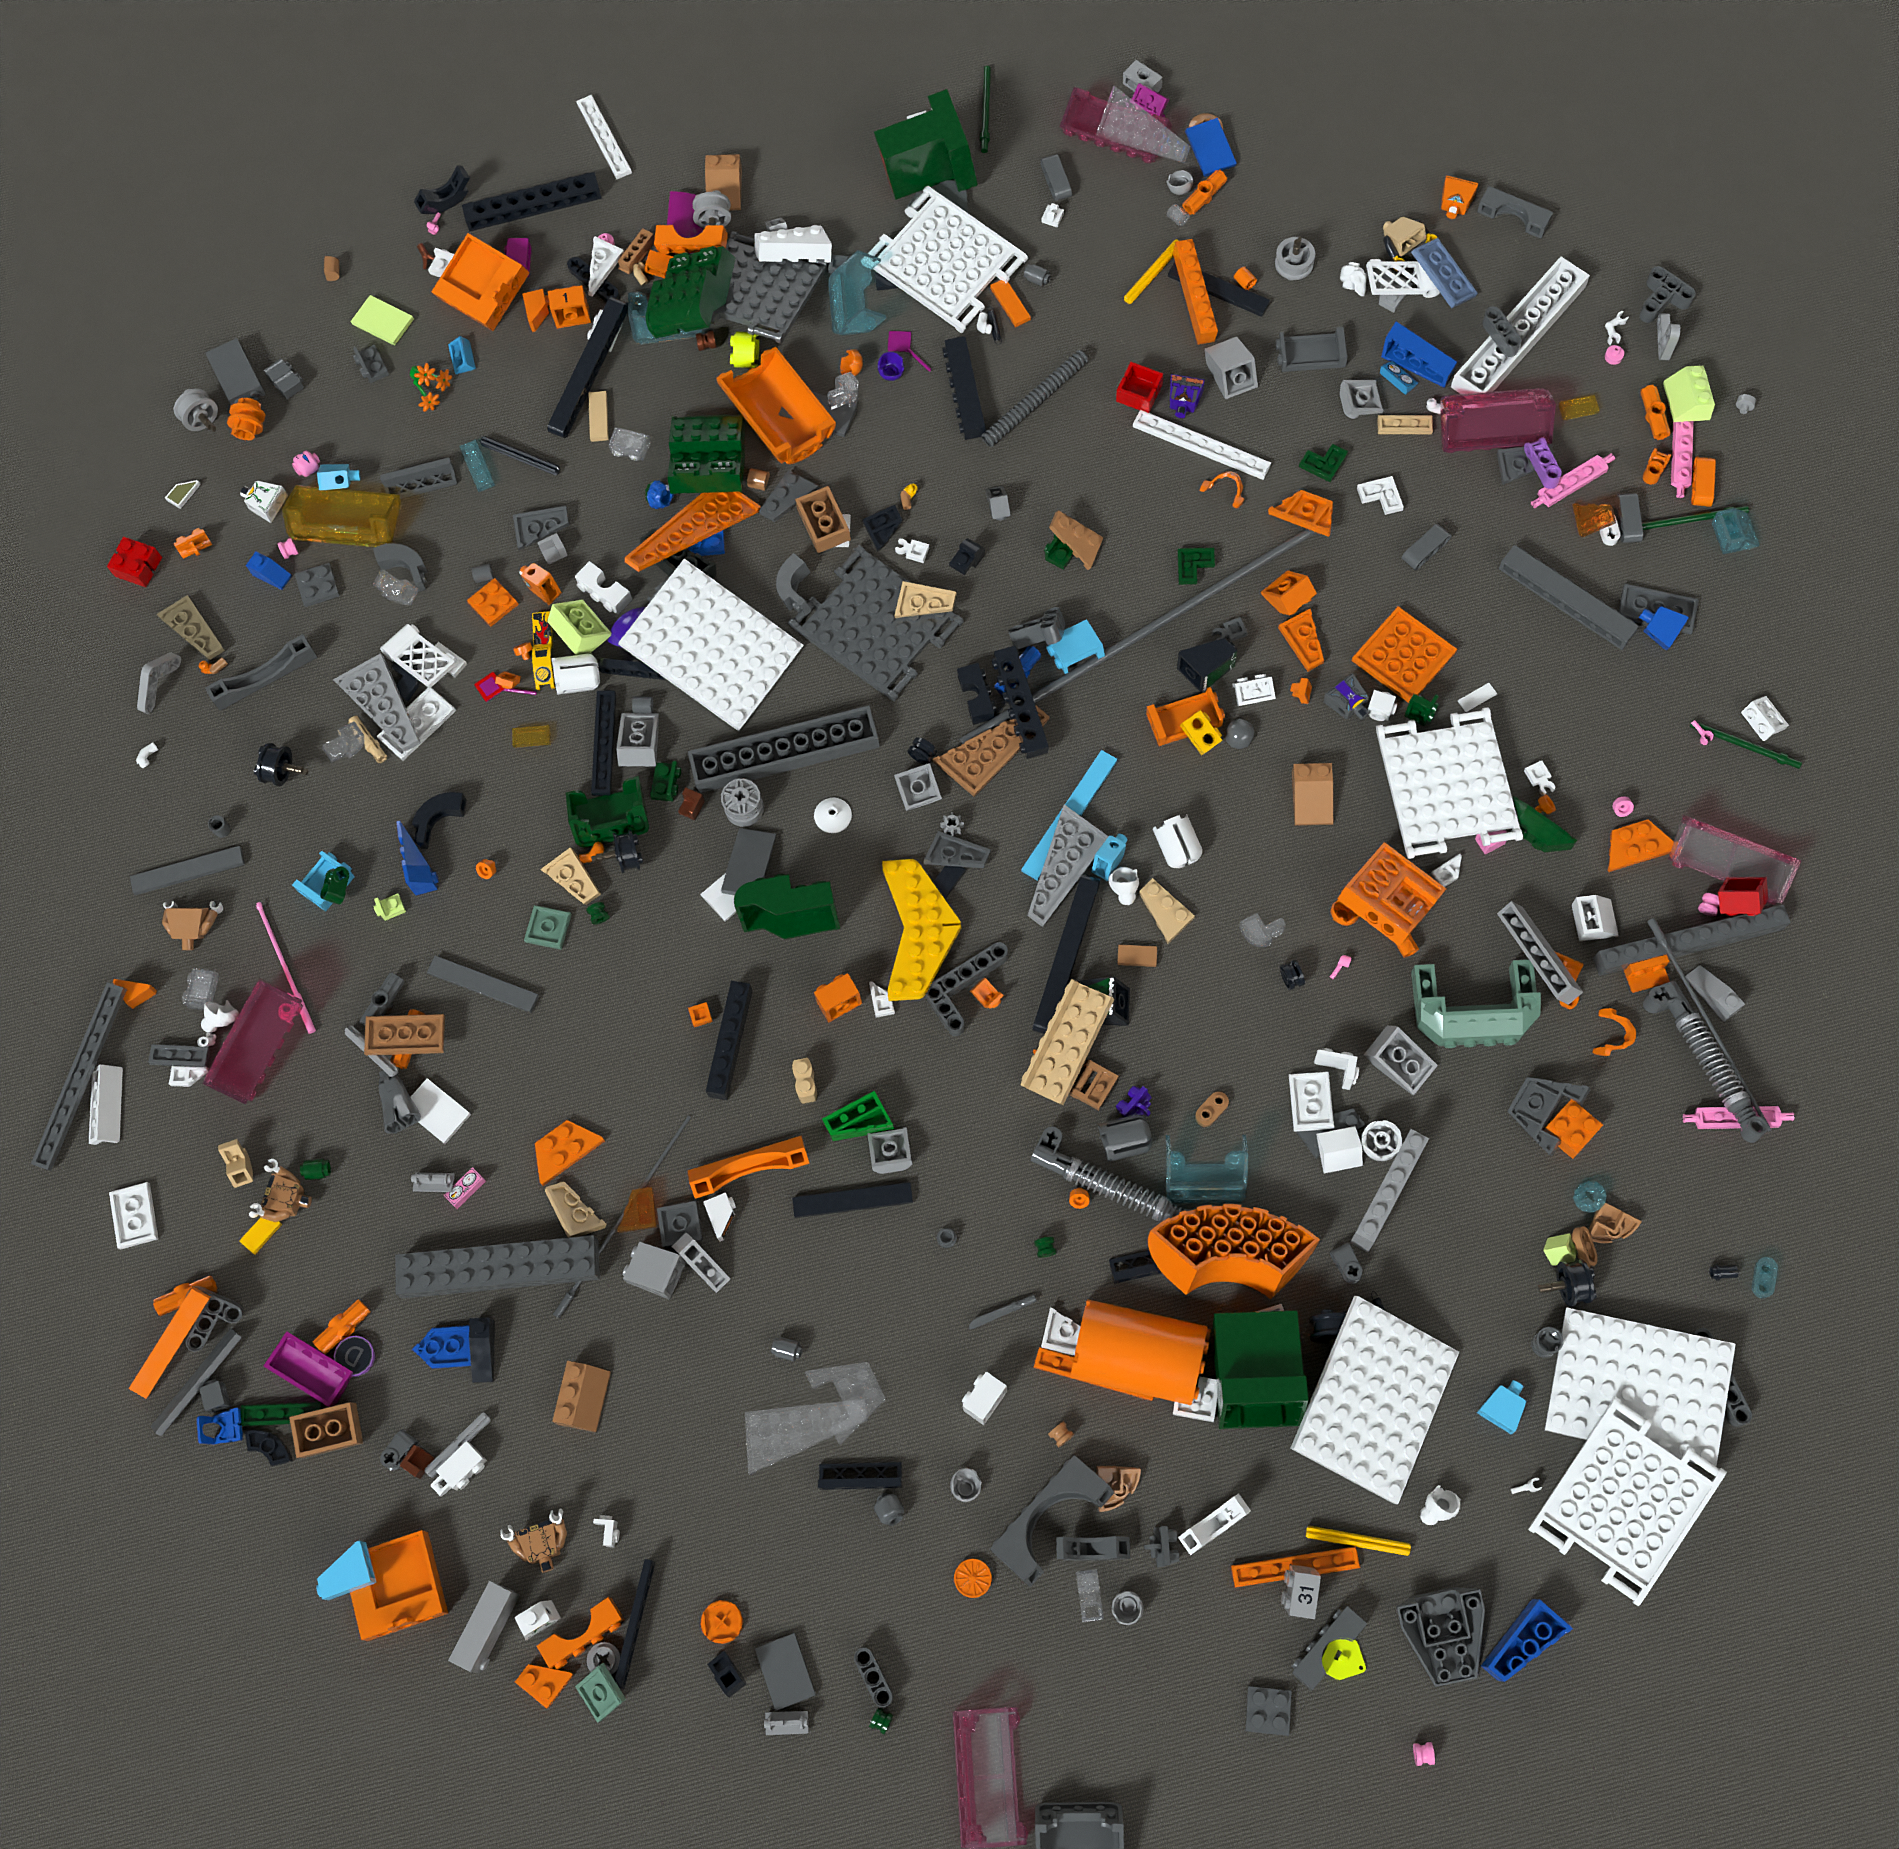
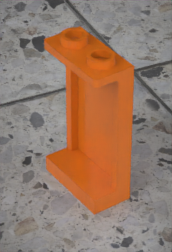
M1208 687L1205 693L1155 708L1154 704L1147 706L1146 715L1158 746L1187 738L1188 736L1182 730L1180 724L1200 710L1211 719L1210 724L1213 728L1222 726L1225 714L1223 709L1219 708L1217 704L1218 696L1216 692H1212L1211 687ZM1196 719L1193 720L1194 728L1200 729L1201 722Z

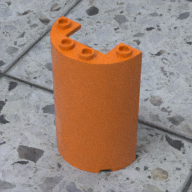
M776 347L764 351L761 354V365L751 368L743 375H738L733 379V371L730 370L716 378L718 385L780 463L794 464L811 456L823 446L821 442L826 437L830 438L835 429V420ZM783 407L794 419L779 416L781 408Z
M1087 1299L1070 1378L1192 1405L1193 1399L1197 1400L1200 1387H1196L1199 1373L1203 1374L1205 1361L1201 1360L1202 1355L1207 1354L1209 1342L1206 1341H1209L1211 1329H1207L1205 1325Z

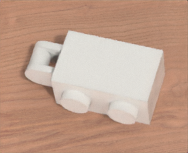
M466 1441L436 1470L440 1476L431 1484V1487L440 1497L451 1488L456 1491L458 1489L461 1490L470 1482L469 1478L474 1473L478 1474L485 1467L484 1463L487 1460L471 1443ZM443 1480L447 1483L444 1487L440 1484Z

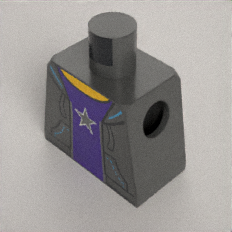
M1353 673L1325 694L1323 702L1345 719H1349L1356 714L1360 720H1364L1370 713L1364 707L1369 697Z

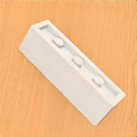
M100 1064L92 1072L89 1144L97 1145L102 1141L113 1143L120 1141L122 1067Z

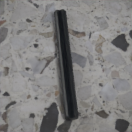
M483 436L480 440L482 446L553 475H558L560 472L559 465L487 436Z

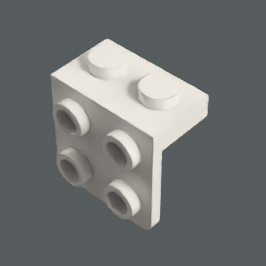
M1328 1048L1317 1050L1314 1063L1345 1070L1342 1089L1350 1090L1351 1085H1355L1359 1074V1067H1356L1357 1057L1349 1052L1335 1053L1332 1049Z

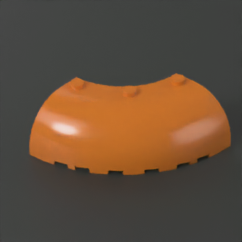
M1223 1204V1206H1199L1195 1210L1187 1212L1185 1210L1177 1216L1167 1218L1150 1231L1148 1247L1160 1271L1185 1295L1205 1284L1235 1282L1254 1288L1269 1299H1272L1301 1269L1315 1250L1320 1239L1299 1224L1296 1226L1286 1221L1287 1218L1269 1214L1267 1210L1253 1207V1209L1245 1208L1238 1204Z

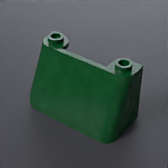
M639 776L626 779L622 784L623 792L608 796L587 799L585 793L579 790L565 793L568 822L575 843L578 846L589 847L593 846L596 842L607 843L614 841L613 833L617 835L628 833V829H631L632 834H637V836L645 834L649 830L648 816Z

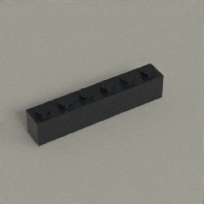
M966 337L947 339L942 351L943 357L948 360L945 365L947 373L951 374V377H949L950 388H954L952 393L953 403H957L958 406L955 408L956 417L961 420V423H958L960 434H964L965 440L982 437V434L986 433Z
M731 981L706 1087V1093L710 1098L728 1101L753 992L749 983Z

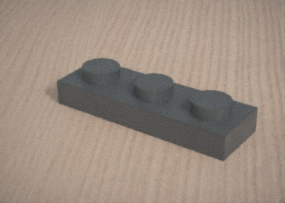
M151 1044L148 1063L150 1065L208 1067L211 1049L208 1047Z

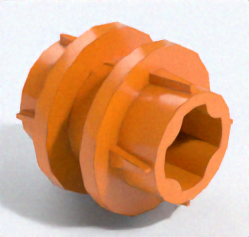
M242 397L238 400V403L230 406V416L228 417L227 424L232 429V435L242 440H253L255 435L263 431L262 423L265 421L266 415L261 410V404L258 401Z

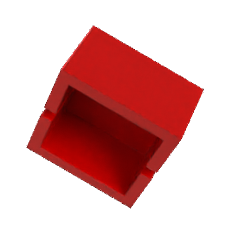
M1130 362L1117 388L1116 402L1149 413L1155 398H1157L1162 388L1163 373Z
M123 537L116 549L118 554H113L107 568L117 578L147 587L153 576L149 567L155 571L162 556L153 546Z
M1726 877L1718 891L1720 914H1727L1729 916L1737 914L1755 916L1761 914L1768 900L1767 877Z

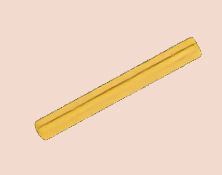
M1175 239L1127 292L1124 296L1125 302L1132 304L1173 258L1175 242L1179 241L1178 239Z
M1314 1526L1306 1528V1537L1406 1556L1411 1551V1544Z

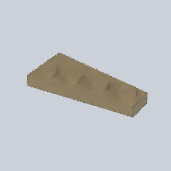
M188 595L156 614L208 660L225 651Z

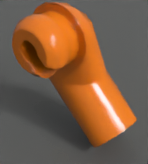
M596 842L589 853L579 855L580 861L582 863L592 862L591 856L604 853V845L601 842Z

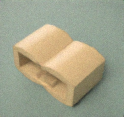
M808 1058L794 1060L792 1069L796 1079L795 1088L800 1102L803 1104L816 1101L817 1089L814 1084V1071Z

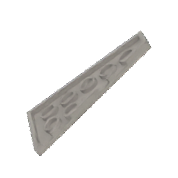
M381 653L333 679L403 751L406 752L421 743L385 658Z
M1065 804L1063 805L1027 915L1042 927L1092 863L1095 854L1109 837Z

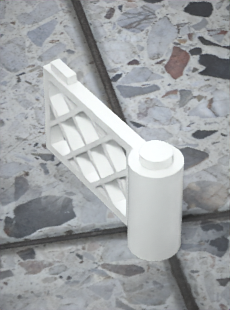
M1370 259L1366 264L1372 295L1423 294L1426 298H1432L1440 293L1418 261L1381 262L1380 259ZM1372 268H1378L1382 273L1378 275ZM1395 268L1399 272L1395 275L1388 269ZM1414 268V274L1411 275L1405 269ZM1384 273L1392 279L1389 283L1382 278ZM1401 273L1409 279L1406 283L1398 277ZM1378 281L1381 284H1383L1385 288L1376 289L1375 283ZM1395 281L1402 287L1395 288L1391 284ZM1409 282H1414L1418 288H1412L1408 285Z
M406 624L380 647V650L390 661L396 662L428 688H431L456 665V658L450 653L444 654L418 633L420 632L416 626ZM419 641L423 643V648L414 649V646ZM435 652V657L426 658V653ZM423 653L422 659L413 660L414 654ZM404 655H410V660L401 661L400 658ZM435 662V668L425 669L426 663ZM438 662H448L445 667L438 668ZM422 664V669L413 670V665ZM434 673L432 679L429 681L425 679V674Z

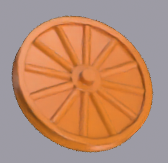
M967 1559L956 1568L954 1583L962 1595L969 1598H977L984 1595L990 1588L992 1582L991 1571L983 1561Z

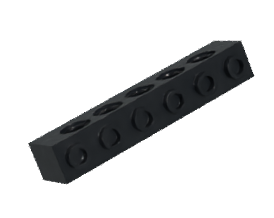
M1016 646L994 651V658L991 659L994 669L998 670L997 680L999 686H1003L1005 691L1002 692L1005 703L1009 704L1008 714L1011 720L1014 719L1016 726H1013L1016 737L1019 736L1021 743H1019L1021 753H1025L1026 759L1048 753L1049 746ZM1009 666L1013 670L1005 671L1003 668ZM1011 683H1016L1018 687L1011 688L1009 685ZM1022 700L1024 704L1017 705L1015 701ZM1027 717L1029 721L1022 722L1020 718ZM1033 734L1035 738L1028 739L1026 738V735Z

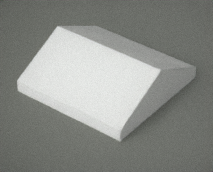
M724 874L700 895L724 921H727L736 913L734 907L735 895L721 893L725 878Z
M1355 1126L1316 1134L1323 1173L1363 1166L1362 1145Z

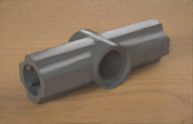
M389 973L380 989L373 993L371 1003L359 1022L365 1026L366 1016H384L386 1012L390 1011L393 1006V1000L405 981L399 976ZM386 998L385 1002L379 1005V1001Z

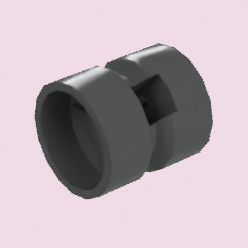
M1545 1327L1534 1335L1531 1340V1347L1537 1356L1549 1358L1561 1350L1564 1339L1559 1330L1553 1327Z

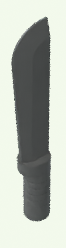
M1034 1294L1017 1302L1013 1301L1007 1306L975 1318L970 1323L969 1329L977 1328L1012 1311H1017L1037 1300Z

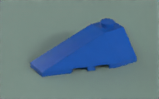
M396 821L400 844L403 845V847H400V852L404 859L402 860V867L406 884L415 896L438 890L436 885L439 882L437 873L432 871L401 821Z

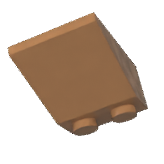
M740 154L706 155V192L720 191L730 200L731 207L729 211L741 210L742 164Z
M1332 763L1294 764L1292 769V789L1295 825H1333Z

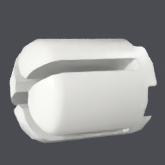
M592 654L552 658L557 695L591 691L598 688L600 683L599 669L597 668L598 662Z
M1187 814L1182 819L1178 815L1164 821L1165 824L1159 829L1153 828L1166 862L1170 867L1182 868L1185 867L1186 863L1190 865L1201 857L1202 847Z

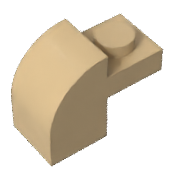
M238 1139L218 1145V1151L226 1163V1174L233 1187L236 1188L253 1182V1170L246 1149L242 1148Z

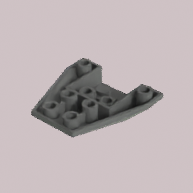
M1453 1587L1415 1595L1396 1606L1400 1627L1435 1687L1477 1678L1485 1613L1479 1588Z

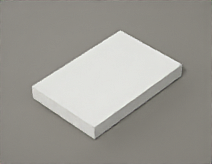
M1329 1072L1289 1074L1294 1132L1334 1129Z
M428 1078L411 1096L421 1115L418 1123L444 1144L450 1140L471 1116L466 1109Z
M145 1182L109 1192L118 1249L121 1250L159 1239L150 1183Z

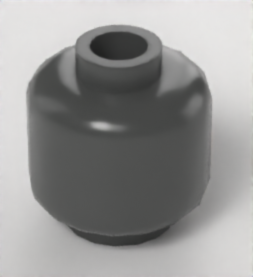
M884 1493L877 1498L874 1511L881 1523L893 1526L903 1519L904 1507L895 1494Z

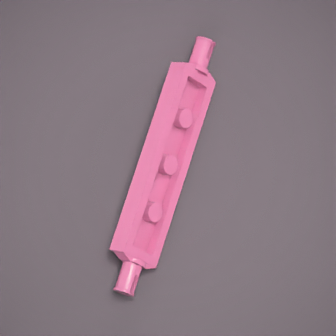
M1673 421L1671 485L1677 488V498H1683L1684 489L1689 488L1691 485L1693 421Z
M1610 453L1604 458L1596 455L1560 477L1557 487L1553 489L1546 487L1540 489L1537 494L1539 498L1531 501V505L1533 508H1536L1544 503L1547 507H1550L1606 473L1608 470L1607 464L1615 460L1614 455Z
M1779 1106L1759 1107L1770 1128H1779L1782 1121L1794 1120L1793 1112L1781 1113ZM1725 1107L1697 1108L1695 1114H1683V1122H1695L1698 1129L1741 1128L1735 1115L1728 1112Z

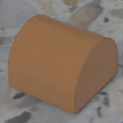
M325 256L324 273L326 280L336 281L339 279L340 261L335 257Z
M751 468L747 478L748 487L765 491L770 473Z

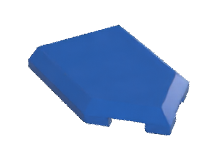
M469 1325L431 1328L421 1342L417 1343L412 1350L432 1369L471 1366Z

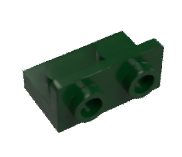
M1054 534L1053 541L1049 542L1044 549L1045 560L1064 570L1074 556L1073 551Z
M1413 694L1404 716L1425 726L1427 721L1431 722L1440 704L1437 702L1439 696L1435 694L1430 702L1423 696Z
M673 761L672 764L656 762L650 795L651 800L674 801V795L677 796L678 794L677 778L681 777V767H679L677 761Z

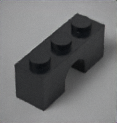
M979 663L957 668V676L962 692L975 691L978 694L975 699L967 701L972 724L982 723L994 718V712L997 710L994 701H990L989 698L991 690L989 685H985L984 679H986L984 669H980Z

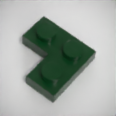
M1334 444L1331 445L1324 457L1307 450L1299 463V467L1331 483L1347 457L1348 451Z
M1180 548L1177 550L1178 585L1197 584V568L1215 567L1214 548Z

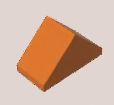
M118 979L113 980L114 985L127 989L123 1000L132 1009L157 993V990L149 984Z

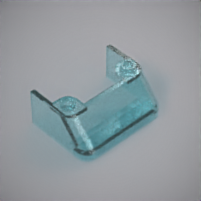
M857 250L831 274L828 284L832 330L835 334L869 333L886 319V315L865 308L864 289L872 281L871 270L881 262L880 258Z
M1166 1135V1197L1171 1202H1241L1246 1198L1248 1176L1246 1135H1242L1241 1151L1229 1152L1225 1157V1164H1185V1157L1181 1152L1171 1151L1170 1135Z

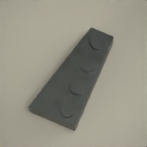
M653 528L641 537L640 544L657 530ZM687 548L656 563L669 577L684 559L712 579L716 576V564L714 562H708L703 559V556L698 553L694 554L687 550Z

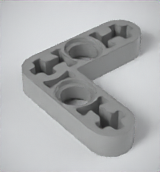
M1659 313L1657 319L1659 360H1670L1679 340L1680 324H1670V314Z
M170 652L143 666L137 703L139 711L146 714L152 712L155 707L158 679L178 669L181 663L179 655Z

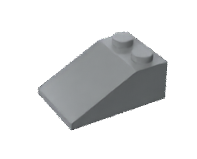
M659 713L621 714L617 742L618 766H656Z
M1387 1025L1364 1053V1056L1377 1069L1411 1095H1415L1438 1066L1397 1026Z

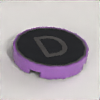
M351 1336L342 1340L334 1353V1361L352 1371L351 1377H357L368 1372L375 1360L372 1344L359 1336Z

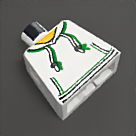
M256 481L252 488L244 486L240 492L241 496L245 497L244 502L247 507L270 523H272L288 497L282 486Z
M552 1600L538 1602L514 1617L525 1640L530 1639L561 1620Z

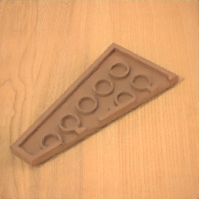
M1036 706L1043 727L1050 717ZM1022 717L1020 718V720L1022 722H1028L1029 718ZM1014 719L1007 722L1004 721L996 728L989 729L966 741L965 744L949 750L946 754L933 758V762L975 797L1020 751L1019 743H1021L1019 736L1016 737L1013 726L1016 725ZM1027 734L1026 738L1031 739L1034 735Z

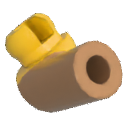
M914 483L906 486L900 494L904 510H909L912 507L910 499L918 490Z

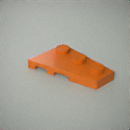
M1311 608L1279 625L1278 629L1307 672L1324 663L1315 623H1313Z

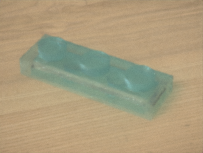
M474 440L459 446L478 492L495 486L477 441Z

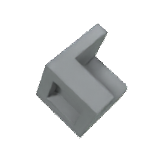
M557 533L538 542L539 548L548 564L568 556Z

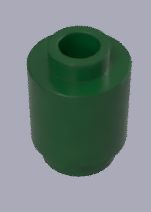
M325 1159L304 1160L303 1165H300V1174L304 1176L305 1180L326 1178V1176L331 1175L330 1161Z

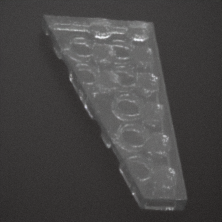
M1113 86L1096 136L1185 163L1191 146L1120 89Z
M859 1399L745 1412L748 1474L752 1475L760 1469L769 1467L784 1458L793 1456L823 1440L832 1438L838 1433L868 1421L867 1400Z

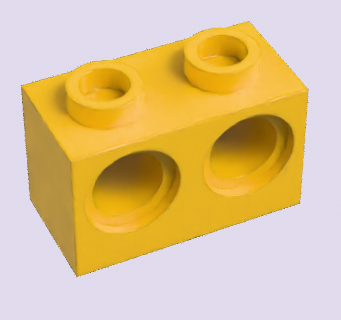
M1200 710L1180 724V727L1202 756L1222 741L1220 738L1222 735L1216 727H1212L1209 716ZM1196 719L1201 722L1200 729L1194 728L1193 720ZM1204 735L1212 737L1211 744L1204 742Z

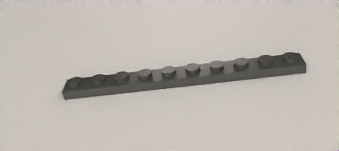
M108 982L106 983L33 1157L32 1165L52 1171L127 989Z

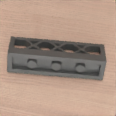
M449 457L380 475L388 502L457 485L454 466ZM451 473L452 480H441L444 475ZM427 479L435 480L432 485L427 486L424 484ZM411 483L417 484L413 490L407 489ZM396 487L400 489L397 494H390L389 489Z

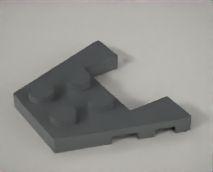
M1527 1077L1507 1112L1550 1156H1553L1561 1140L1543 1131L1563 1096L1582 1105L1591 1089L1585 1085L1578 1086L1571 1083H1557L1550 1080Z

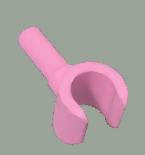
M437 212L432 222H427L428 232L436 235L439 231V226L436 225L441 216L439 212Z
M1695 720L1691 722L1701 735V744H1708V740L1705 737L1712 741V732L1702 729Z
M1342 955L1330 978L1334 979L1342 966L1348 968L1351 957Z

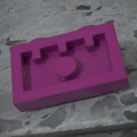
M1138 83L1130 103L1135 105L1134 108L1138 111H1146L1149 113L1148 116L1157 120L1158 118H1164L1165 114L1163 112L1169 99L1146 85Z

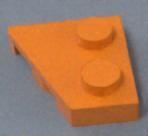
M528 1664L515 1683L548 1709L574 1674Z

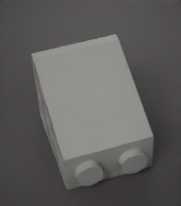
M1238 337L1204 349L1206 364L1225 399L1258 387L1254 356Z
M639 1242L638 1246H635L631 1252L632 1259L630 1264H627L623 1270V1279L626 1283L670 1300L686 1262L676 1253Z

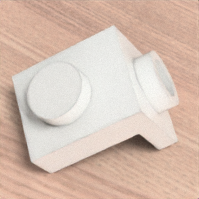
M600 1515V1518L594 1519L593 1523L605 1525L603 1545L615 1547V1542L619 1541L620 1531L617 1530V1521L612 1520V1516Z

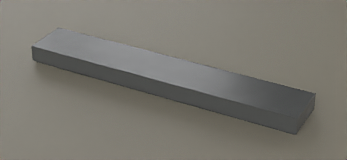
M237 846L130 876L133 894L139 895L245 865L242 848Z
M434 956L427 971L431 976L532 1013L539 998V995L438 956Z
M231 1328L150 1426L156 1434L162 1436L196 1395L199 1388L205 1384L240 1341L241 1336Z

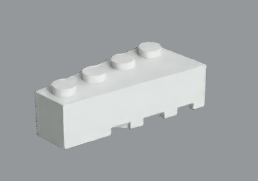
M813 225L804 228L796 227L788 230L780 229L772 232L763 231L755 233L754 252L759 261L782 262L783 259H787L792 262H798V259H809V262H816V259H824V262H831L832 244L822 226Z

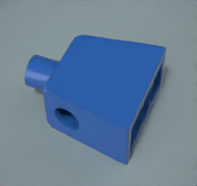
M1661 606L1655 613L1644 608L1639 616L1640 619L1648 623L1644 633L1665 650L1671 647L1689 618L1686 615Z

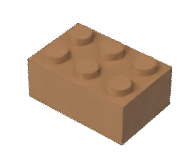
M829 486L795 499L799 515L817 553L851 540L849 528Z
M349 1402L289 1417L296 1458H306L363 1444L356 1403Z

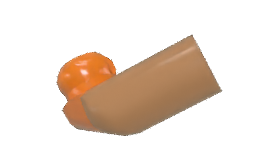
M221 657L214 664L201 661L199 668L204 674H217L228 663Z

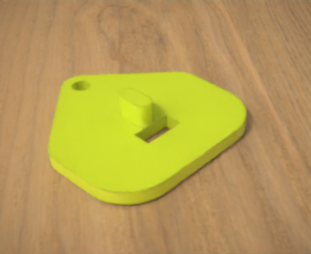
M1343 1639L1332 1641L1328 1644L1322 1656V1664L1326 1674L1337 1680L1363 1673L1366 1670L1356 1640L1353 1642ZM1339 1650L1341 1651V1654L1337 1661L1336 1659H1334L1337 1651Z

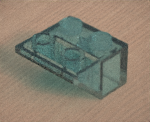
M1736 508L1716 513L1711 523L1723 554L1759 547V542L1748 513Z

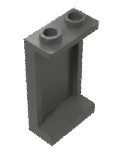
M1336 327L1334 334L1284 337L1283 332H1279V339L1275 341L1276 350H1279L1277 362L1278 365H1281L1282 372L1346 367L1347 350L1344 327Z
M237 338L205 353L231 405L238 403V400L242 397L258 400L266 395Z

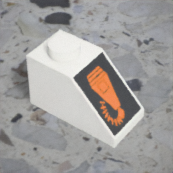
M726 1193L703 1201L719 1242L724 1240L735 1216L733 1209L736 1208L733 1198H728Z

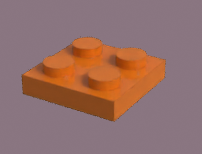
M495 578L467 599L468 604L490 627L519 605Z

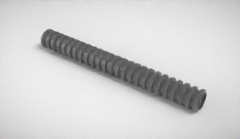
M1077 350L1076 353L1072 354V357H1069L1049 377L1045 378V381L1037 385V388L1029 392V395H1026L1025 398L1021 399V402H1018L1013 409H1010L1009 412L994 423L990 430L988 429L986 433L982 434L985 444L993 447L994 443L1001 440L1002 436L1009 433L1010 429H1013L1014 426L1018 425V422H1021L1026 415H1029L1030 412L1037 408L1041 401H1045V398L1053 394V391H1056L1061 384H1064L1069 377H1072L1084 364L1088 363L1087 355L1081 350Z

